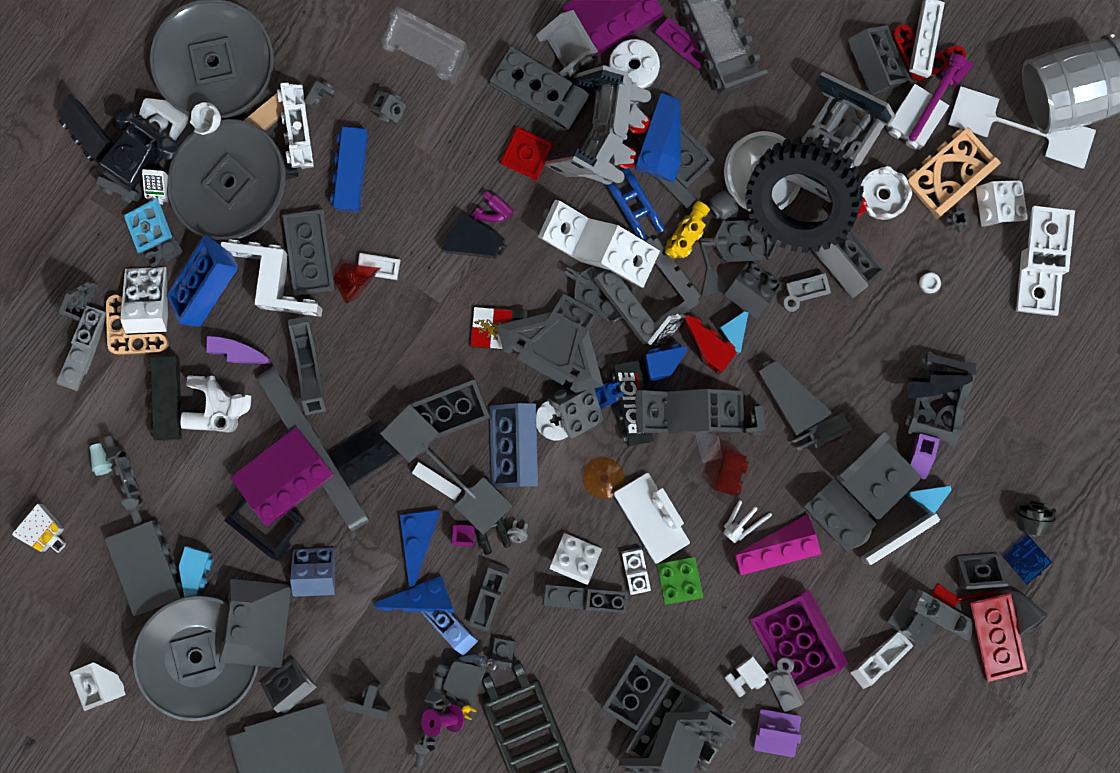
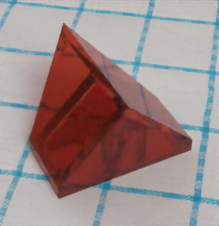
M344 263L334 276V281L344 302L350 303L357 299L381 268Z

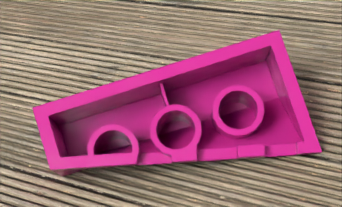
M808 514L760 541L735 553L734 559L738 574L744 575L820 555L821 551L813 525Z

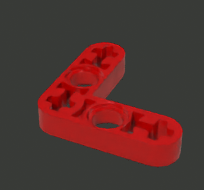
M907 25L898 26L893 32V39L911 79L918 82L923 81L927 78L909 72L911 58H908L905 54L906 49L914 48L915 36ZM900 30L902 31V33H907L905 37L906 42L908 43L909 41H911V43L905 45L904 47H902V45L905 43L903 37H898ZM956 45L936 53L934 59H940L943 66L940 69L932 67L929 77L941 73L945 68L948 70L949 62H947V58L952 55L953 51L960 53L965 58L966 52L964 48Z

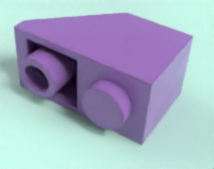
M916 434L908 463L917 471L921 479H926L935 460L940 439Z

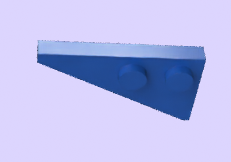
M440 510L400 515L409 587L415 586L440 515Z
M442 576L374 603L377 610L383 611L403 609L404 612L427 611L435 613V610L447 611L448 613L455 612Z

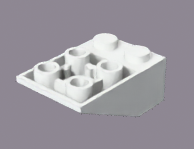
M166 267L125 269L120 319L125 333L167 332Z

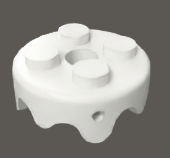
M629 39L617 45L613 50L609 60V67L628 72V76L632 79V84L644 89L650 87L657 78L660 60L656 50L649 43L639 39ZM635 59L640 62V67L638 69H631L628 63Z
M881 167L870 172L861 184L864 187L862 196L868 205L866 213L876 219L887 220L898 216L906 209L912 197V189L905 175L894 171L891 167ZM879 190H887L889 198L887 200L881 199L879 197Z

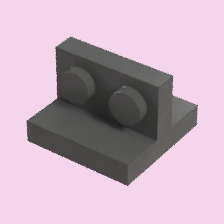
M909 588L886 623L920 647L936 624L909 609L916 595V592Z
M293 658L261 684L272 708L277 713L282 711L284 714L317 688L315 683L302 672L299 664Z
M372 682L364 688L362 700L351 697L347 701L345 710L386 721L391 708L375 704L381 684Z

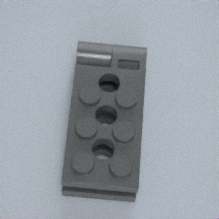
M510 47L490 80L492 88L564 130H569L589 97V94L580 87L572 85L570 81L513 47ZM515 74H521L523 75V78L520 80H515L513 76ZM538 84L541 88L534 91L530 86ZM554 94L558 99L550 101L547 97Z

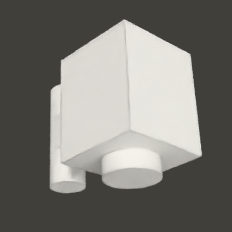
M749 656L735 667L740 674L736 679L731 672L724 677L739 698L746 693L741 687L743 684L746 683L751 689H759L766 683L765 679L768 678L753 656Z

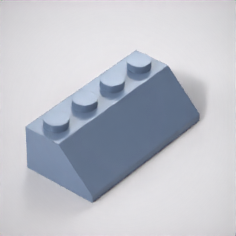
M516 403L490 406L492 486L494 488L538 486L536 404Z

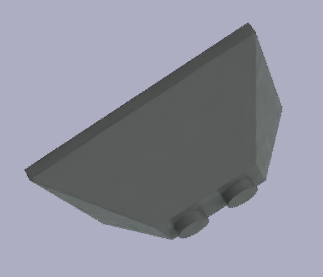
M229 579L227 599L230 601L225 640L221 642L219 662L282 667L291 585Z

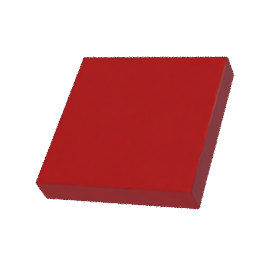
M517 127L500 161V165L537 181L554 144Z

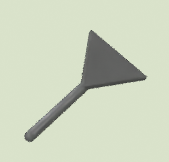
M702 246L707 266L702 297L727 291L730 287L711 268L706 247Z

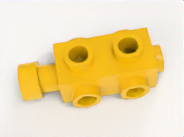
M696 201L692 207L693 211L691 214L684 217L678 224V228L672 237L667 240L664 249L669 257L673 259L687 257L693 249L692 245L703 235V229L706 224L701 219L706 217L710 211V208L704 203Z

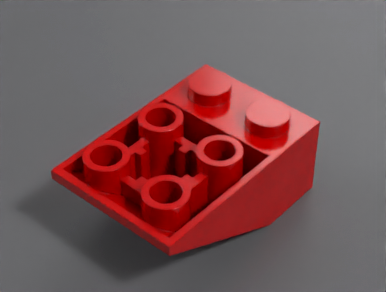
M687 315L683 323L702 363L719 375L736 355L735 346L727 340L724 342L718 338L719 334L712 328H704L701 325L702 321L696 316L692 315L690 317Z

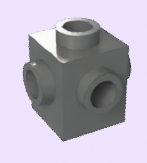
M378 90L369 109L377 113V118L385 123L389 121L398 123L407 105L400 101L401 97Z

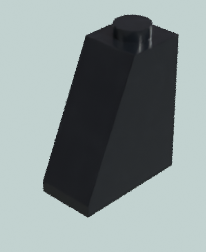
M462 214L442 250L449 254L495 259L497 255L501 256L507 245L504 244L506 242L504 237L467 215Z

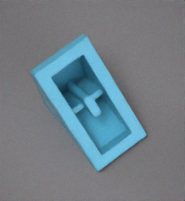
M743 312L719 329L724 339L735 346L736 354L741 353L748 312Z
M951 486L912 491L906 494L908 498L927 512L935 514L951 492Z

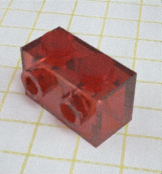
M725 451L714 491L730 496H736V493L741 492L743 481H740L742 473L746 474L749 462L746 461L747 456Z

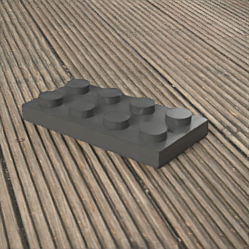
M657 104L646 114L650 123ZM680 124L681 164L676 179L687 189L715 162V159ZM648 130L640 134L629 131L642 145L644 144Z
M324 210L283 215L294 296L335 291Z

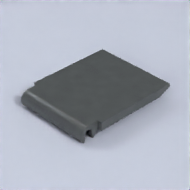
M325 703L244 727L245 731L228 736L238 773H345Z

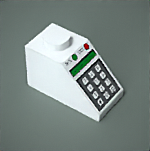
M143 170L145 198L149 201L158 199L160 205H163V202H169L168 175L164 171Z

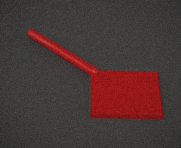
M938 584L930 596L954 609L958 601L995 595L997 592L994 590L957 597Z

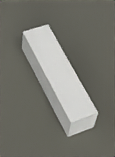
M419 462L412 474L454 501L457 500L462 492V489Z

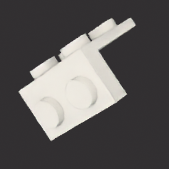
M993 181L975 187L981 227L1001 222L1027 220L1024 190L1021 181Z

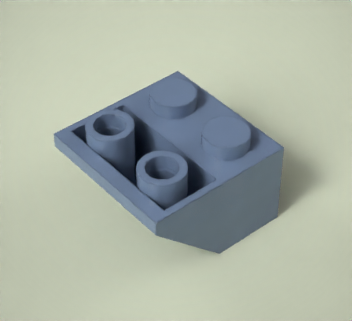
M334 548L293 549L290 576L293 597L335 595Z

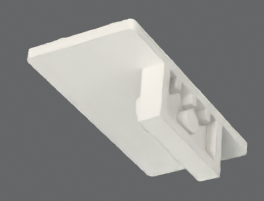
M649 473L644 474L614 493L616 500L655 564L690 544L681 528L684 522L664 489L658 490Z

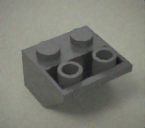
M748 261L724 296L758 319L783 283L762 269L760 265L753 261Z

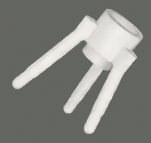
M739 500L728 522L723 526L726 528L723 534L734 543L738 539L741 541L747 534L770 518L772 513H768L744 531L742 527L757 511V507H754L739 524L736 522L732 524L742 504V501Z

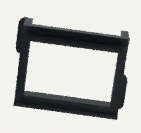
M242 495V500L224 521L272 560L279 561L291 547L289 541L306 521L292 509L288 511L285 515L293 520L295 525L274 549L235 518L247 503Z

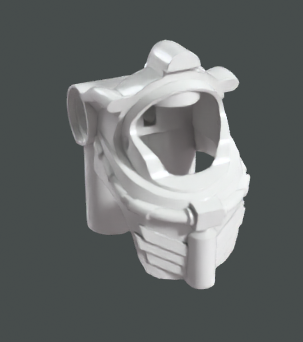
M188 375L186 385L202 390L205 393L206 409L205 413L183 412L181 415V428L233 432L238 426L239 416L247 413L251 407V395L243 397L242 394H236L231 396L228 391L221 388L215 376L205 378V376ZM226 419V425L223 427V420Z

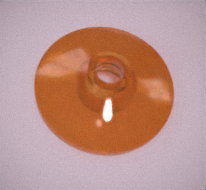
M599 458L592 461L584 471L583 481L585 488L596 498L608 499L613 497L614 493L620 490L624 484L622 468L617 462L609 458ZM602 474H606L608 476V480L606 482H602L600 480V476Z

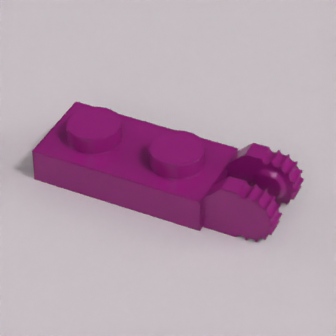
M668 17L655 31V35L682 59L687 60L691 66L698 70L701 65L690 55L695 51L704 59L702 53L696 47V41Z

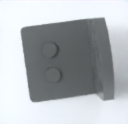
M885 432L877 433L872 438L874 442L845 470H839L834 475L842 486L875 519H881L921 479L917 471L887 442L890 437Z

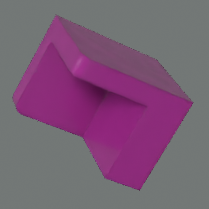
M454 524L452 545L473 547L475 526Z

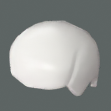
M209 102L195 105L191 111L190 123L195 128V133L209 134L216 131L220 126L221 116L215 105Z

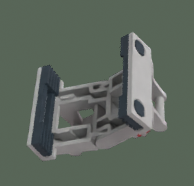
M603 65L574 74L572 85L596 93L592 121L593 129L580 151L577 148L570 150L569 153L560 155L557 153L549 154L544 165L565 177H586L608 185L612 182L621 183L624 180V173L615 166L631 168L638 162L637 151L622 144V141L627 140L628 135L626 134L628 129L635 134L644 133L648 130L650 120L646 114L641 112L636 104L648 102L651 99V93L632 84V79L628 76V72Z

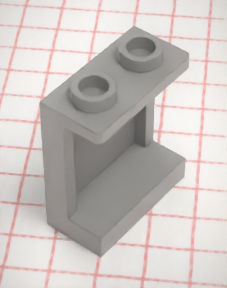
M574 10L561 13L536 34L540 42L548 40L564 67L559 72L561 76L567 74L573 76L580 71L579 67L590 63L593 60L592 57L598 52Z

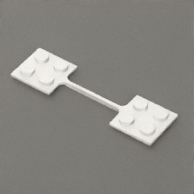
M960 87L948 125L961 128L962 130L969 127L972 133L988 137L991 124L995 121L1046 137L1049 144L1045 157L1084 169L1096 130L1081 126L1045 135L1039 130L997 117L995 112L999 102L998 98Z

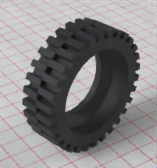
M795 137L793 143H791L789 138L783 141L782 146L779 142L774 144L772 149L769 148L764 156L760 157L746 187L748 189L745 194V199H748L746 208L747 210L751 209L749 213L750 219L756 218L754 222L756 229L762 226L761 234L764 237L770 234V242L774 244L776 240L781 241L779 247L784 249L787 244L792 245L790 251L794 252L797 251L798 247H802V253H808L809 248L812 247L814 253L819 252L821 245L824 250L829 249L831 243L834 246L837 245L840 239H844L848 232L852 230L863 202L864 187L861 186L862 177L857 176L859 172L857 166L850 168L853 160L850 157L844 160L845 152L841 149L837 153L834 152L835 145L832 143L829 144L828 148L823 146L824 140L818 139L817 144L812 143L813 137H807L805 142H802L801 137ZM793 174H804L814 177L829 190L833 202L832 212L826 220L819 222H804L794 219L785 214L775 204L772 198L773 187L782 178Z

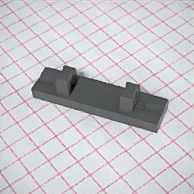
M917 591L909 609L969 642L975 629L973 620L924 591Z

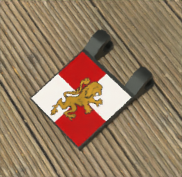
M474 307L470 347L503 350L497 325L512 322L514 318H529V312L526 310Z

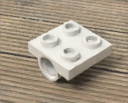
M564 533L549 569L588 585L602 549Z

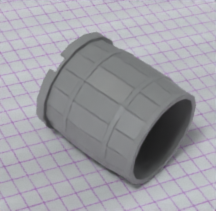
M1109 33L1097 40L1083 41L1049 51L1032 59H1027L1023 63L1022 84L1025 100L1033 122L1041 133L1046 135L1052 132L1071 130L1120 114V39L1114 40L1112 38L1114 34Z

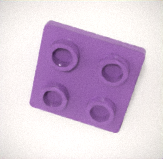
M761 709L754 750L795 757L797 743L800 744L802 736L799 733L801 716Z

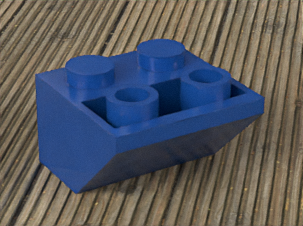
M681 344L669 346L668 350L661 351V348L649 350L648 354L644 357L648 381L669 378L687 352V346L682 347Z

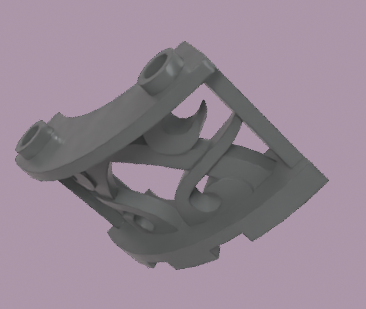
M929 351L926 358L922 357L919 369L921 373L919 378H929V370L933 363L945 366L946 371L951 372L952 368L971 373L973 381L976 376V363L969 361L964 363L934 355ZM973 381L958 388L956 393H946L949 399L955 401V404L943 407L937 414L930 406L927 397L914 398L911 412L907 414L905 425L908 426L907 433L912 434V432L935 437L948 441L947 445L956 447L962 432L965 410H962V408L964 407L965 399L969 397ZM920 402L923 407L922 410H919ZM945 411L951 414L950 419H947L945 416H943V419L940 417ZM923 416L925 418L923 423H927L932 419V426L919 423L918 417Z

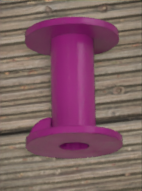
M449 705L442 715L433 709L426 710L421 719L423 731L429 737L438 736L442 731V727H446L451 732H458L464 726V714L457 705Z

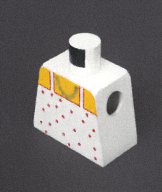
M37 504L12 534L41 552L51 547L59 553L66 545L58 537L64 528L43 504Z

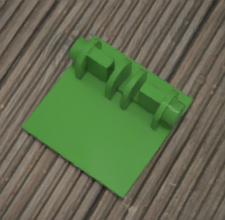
M695 557L657 564L665 605L703 598Z

